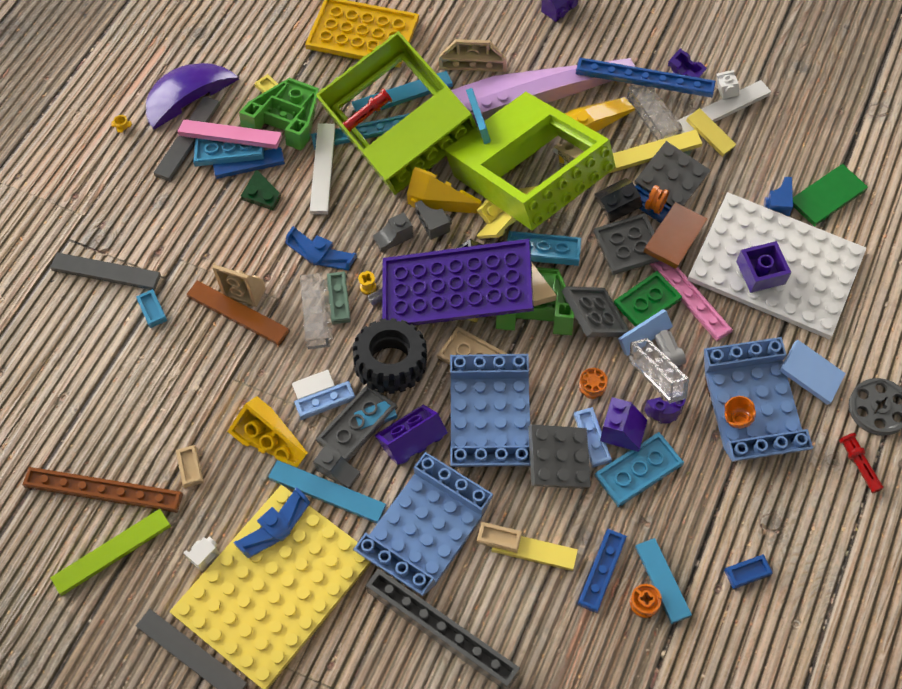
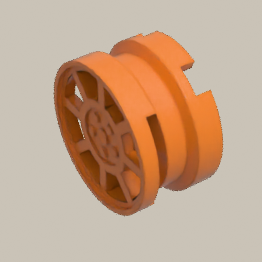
M655 185L646 201L645 209H652L654 213L660 214L667 201L669 191L666 189L661 190L659 186Z
M598 368L584 370L580 376V392L589 399L603 396L607 386L606 374Z
M641 584L634 589L631 595L630 607L637 616L650 618L658 612L661 606V594L655 586Z

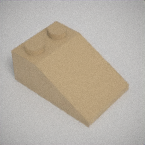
M213 265L212 269L222 294L236 301L254 307L258 306L266 290L264 281L260 277L247 275L240 270L234 271Z

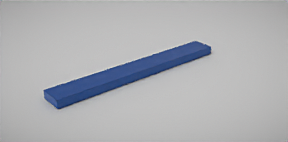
M579 57L576 68L577 75L710 98L713 97L716 83L715 80Z

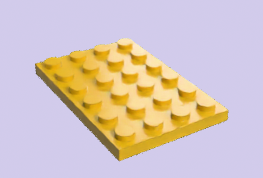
M324 0L307 38L305 47L309 50L361 60L398 31L410 43L419 21V14L349 0ZM403 60L395 67L401 68Z

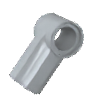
M663 330L655 335V341L660 349L661 360L666 370L686 364L685 354L682 348H678L671 331Z

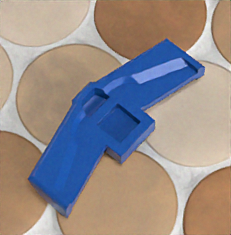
M294 226L286 235L285 243L303 256L309 263L316 266L320 265L348 271L357 258V253L332 250L333 242L318 235L313 241L310 240Z
M296 487L279 513L271 507L257 520L262 528L233 542L234 545L249 559L277 542L283 541L290 535L291 530L309 506L310 501Z

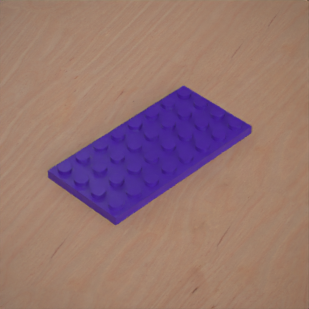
M530 239L383 258L382 319L391 320V318H395L400 322L401 320L407 321L408 325H422L534 311Z

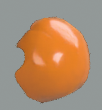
M736 396L726 402L725 419L731 427L742 429L749 427L754 422L756 417L755 405L749 398Z

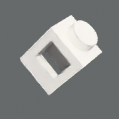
M734 70L717 74V87L722 99L739 95V83L735 77Z
M203 537L201 541H197L192 546L190 552L186 550L184 555L203 572L220 553L216 548L218 544L212 538L208 537L206 539Z

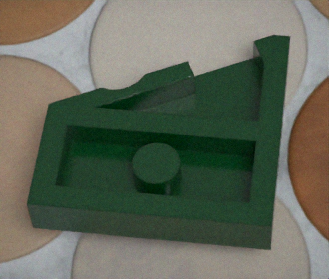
M255 170L241 194L243 201L270 210L275 209L281 198L280 192L258 170Z

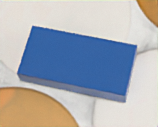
M764 554L724 569L733 589L773 574Z

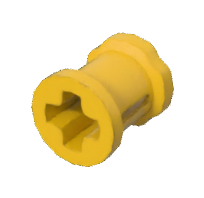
M370 271L362 272L358 277L360 290L363 294L370 295L376 291L374 274Z

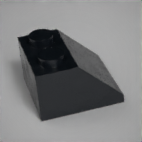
M627 178L594 194L610 223L643 207L639 192L633 182Z

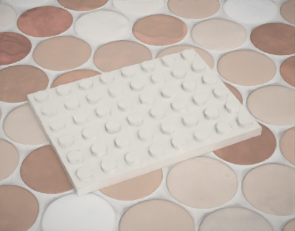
M727 192L687 280L830 340L866 247ZM777 241L791 270L788 281L785 285L750 293L736 262L740 251Z

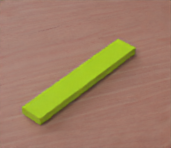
M158 509L56 573L50 579L58 593L63 596L169 529L171 525L161 509Z

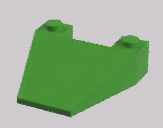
M288 78L249 101L239 112L240 125L244 128L260 129L265 123L284 130L286 145L301 151L310 140L318 99L316 94L319 92V88Z
M536 267L557 295L556 301L534 306V311L497 315L496 329L515 330L516 318L554 321L553 334L572 335L574 313L562 293L566 285L559 269Z

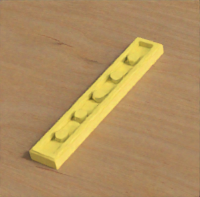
M692 130L613 153L616 168L610 173L650 162L666 141L683 152L702 147V141L697 130Z

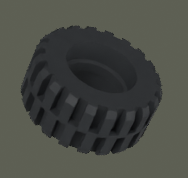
M385 318L380 319V322L376 323L374 321L370 323L369 327L365 326L361 333L357 334L353 343L355 373L364 385L367 384V387L371 390L377 389L379 393H384V391L389 392V394H395V391H400L401 393L406 391L407 387H414L416 382L422 379L426 371L427 344L426 340L423 339V334L421 331H417V327L414 325H408V322L401 320V322L397 321L395 318H391V320H386ZM386 348L399 349L407 355L404 360L394 364L381 363L373 356L378 351Z

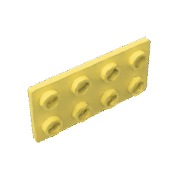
M537 186L520 188L518 190L528 194ZM486 200L477 209V212L487 225L477 234V237L479 239L499 238L505 233V229L513 224L516 219L489 200Z

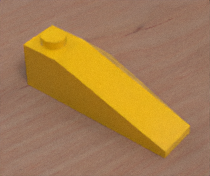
M623 97L575 108L565 114L597 132L635 111V108Z
M418 167L413 169L407 191L408 204L415 208V203L422 200L426 206L436 210L443 209V211L479 214L477 209L482 205L481 200L463 190H455L451 186L452 184L447 181L446 183L436 179L437 175Z
M258 396L244 405L227 430L241 444L253 446L259 452L273 455L275 459L296 468L308 454L274 410Z

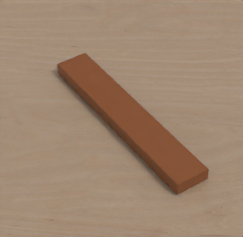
M198 280L186 294L188 298L278 346L290 332L289 328Z

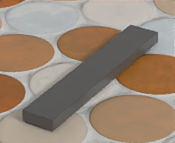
M204 96L189 120L209 123L219 108L220 102ZM178 135L153 172L154 175L171 181L194 146L195 138Z
M58 252L50 266L51 270L148 290L153 289L154 291L161 277L160 272Z
M151 609L136 624L138 629L216 689H245L248 683Z

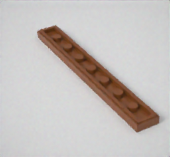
M28 467L22 484L24 488L156 510L161 509L162 511L178 513L183 493L180 491Z

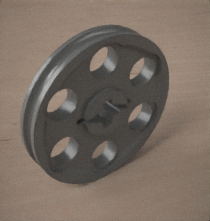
M872 378L861 382L855 387L849 398L851 417L859 427L874 435L886 436L899 432L902 429V422L894 421L892 415L898 414L902 417V404L894 403L893 397L902 399V388L896 383L882 378ZM875 386H883L886 392H878ZM858 392H865L868 395V398H860L858 396ZM883 400H886L883 404V407L879 409L876 414H874V412L877 409V406L881 404ZM857 409H864L867 412V416L861 417L857 413ZM874 421H882L885 427L883 429L877 428Z

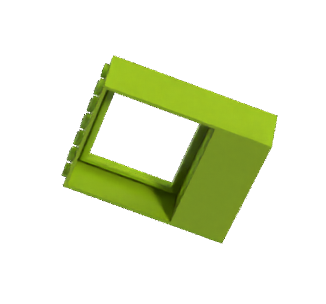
M399 31L391 35L385 42L377 46L367 56H364L354 66L348 68L346 72L335 78L333 82L316 94L329 116L394 195L410 184L415 167L426 171L446 156L444 150L477 127L471 112ZM403 60L433 96L373 143L369 144L356 127L350 132L346 129L343 122L348 118L340 108Z
M524 92L484 121L490 136V143L484 144L479 127L477 126L444 150L454 177L530 230H534L616 168L608 138L528 92ZM557 136L584 151L528 194H524L501 178Z

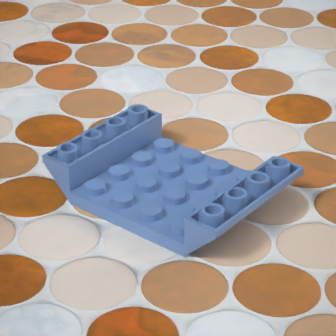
M782 337L704 349L705 377L723 448L732 462L813 449L808 429L802 430L788 377L779 371L787 355ZM744 396L754 403L756 417L749 427L742 429L733 428L726 422L725 404L732 397Z
M529 354L450 355V466H530L528 426H530Z
M425 452L414 466L412 478L370 534L365 532L353 551L413 591L424 596L437 584L479 524L493 494Z

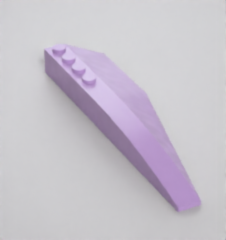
M630 58L604 61L635 67ZM577 65L495 75L451 91L471 112L476 126H478L466 92L469 88H472L485 121L524 92H528L543 102L549 103L612 80L577 75Z

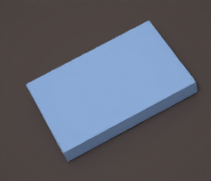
M799 340L794 342L779 370L827 405L832 402L846 374Z

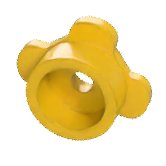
M118 115L113 119L111 125L117 129L118 133H122L131 127L132 123L127 120L126 116Z

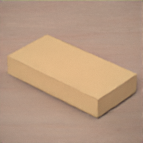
M192 445L176 450L183 487L187 488L204 483L197 447Z
M481 522L477 544L517 553L522 531Z

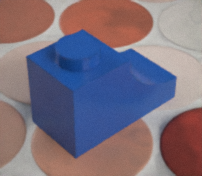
M784 177L780 188L774 191L770 190L768 197L764 199V207L788 217L790 216L793 208L792 177Z

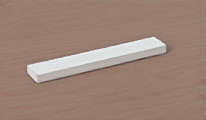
M760 80L739 90L738 96L721 99L701 110L713 122H716L770 96L771 91ZM691 114L675 122V126L681 133L695 130L686 121L687 117Z
M318 124L310 214H328L335 124Z

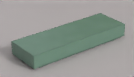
M345 271L327 273L332 325L349 323L351 318Z

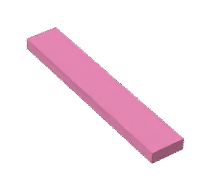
M183 120L177 131L179 136L273 149L278 148L282 139L281 132L192 120Z
M661 261L650 264L655 271H658L682 295L681 301L716 342L732 332L733 329L698 289L687 280L688 278L679 268L675 269Z

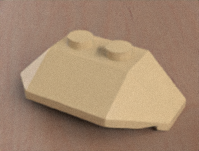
M456 39L439 55V69L506 72L507 58L490 40Z

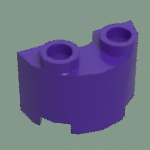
M681 48L668 62V67L671 66L674 74L699 78L707 69L701 62H693L690 59V55Z
M685 392L672 394V399L669 401H663L661 397L647 400L644 411L649 418L652 417L654 420L660 421L659 423L661 424L676 421L682 413L686 394Z

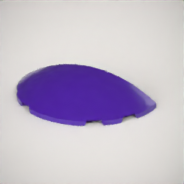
M209 63L189 64L168 72L154 84L148 94L146 116L150 126L155 130L182 114L181 108L207 93L210 96L239 80V77L225 67Z

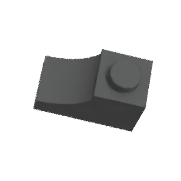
M422 200L415 203L416 214L430 240L450 232L452 221L449 214H445L443 209L429 208Z
M404 212L388 219L386 226L373 235V239L381 252L414 237L413 226Z
M327 446L323 447L313 461L316 471L348 489L353 486L360 476L359 470L345 461L342 455Z

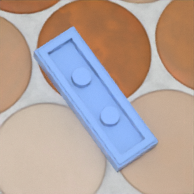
M661 310L619 337L618 340L624 354L629 356L655 339V335L660 333V331L669 330L673 325L667 311Z
M347 381L298 399L294 403L300 419L304 420L351 402L355 398V394L350 382Z
M593 407L574 412L573 415L578 428H587L588 454L592 468L611 463L612 458L606 443L600 442L602 431Z

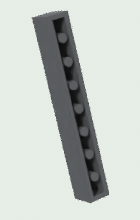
M379 568L365 585L370 595L502 689H510L520 674V667Z

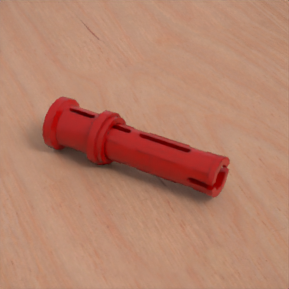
M384 88L374 98H369L368 104L343 122V125L349 132L372 113L381 111L385 104L393 101Z
M855 433L848 434L841 438L839 443L843 444L848 452L847 457L855 462L871 493L879 492L884 486H882L864 455L865 449L859 445Z

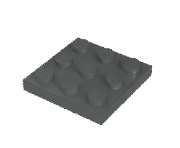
M666 141L636 178L634 184L649 193L657 185L661 190L666 189L669 191L666 205L672 208L676 202L684 206L711 170Z
M646 213L594 228V235L612 275L659 261L643 252L655 233Z
M566 286L562 290L566 302L571 307L575 318L587 337H621L630 331L605 288Z
M535 424L528 426L531 486L588 489L591 487L587 428Z

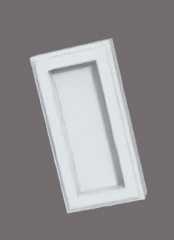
M328 370L292 383L297 399L335 386Z

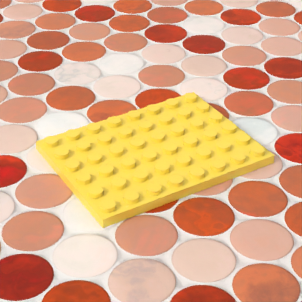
M283 485L274 492L169 611L261 689H268L371 564L370 561L353 551L358 543L356 540L311 506L307 507L291 530L290 535L283 541H279L247 559L233 542L262 528L257 520L271 507L279 513L292 494Z

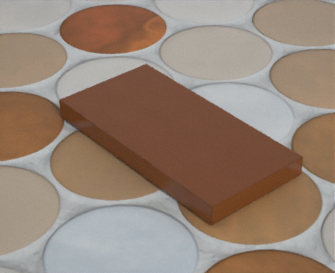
M675 202L643 252L677 269L708 218Z

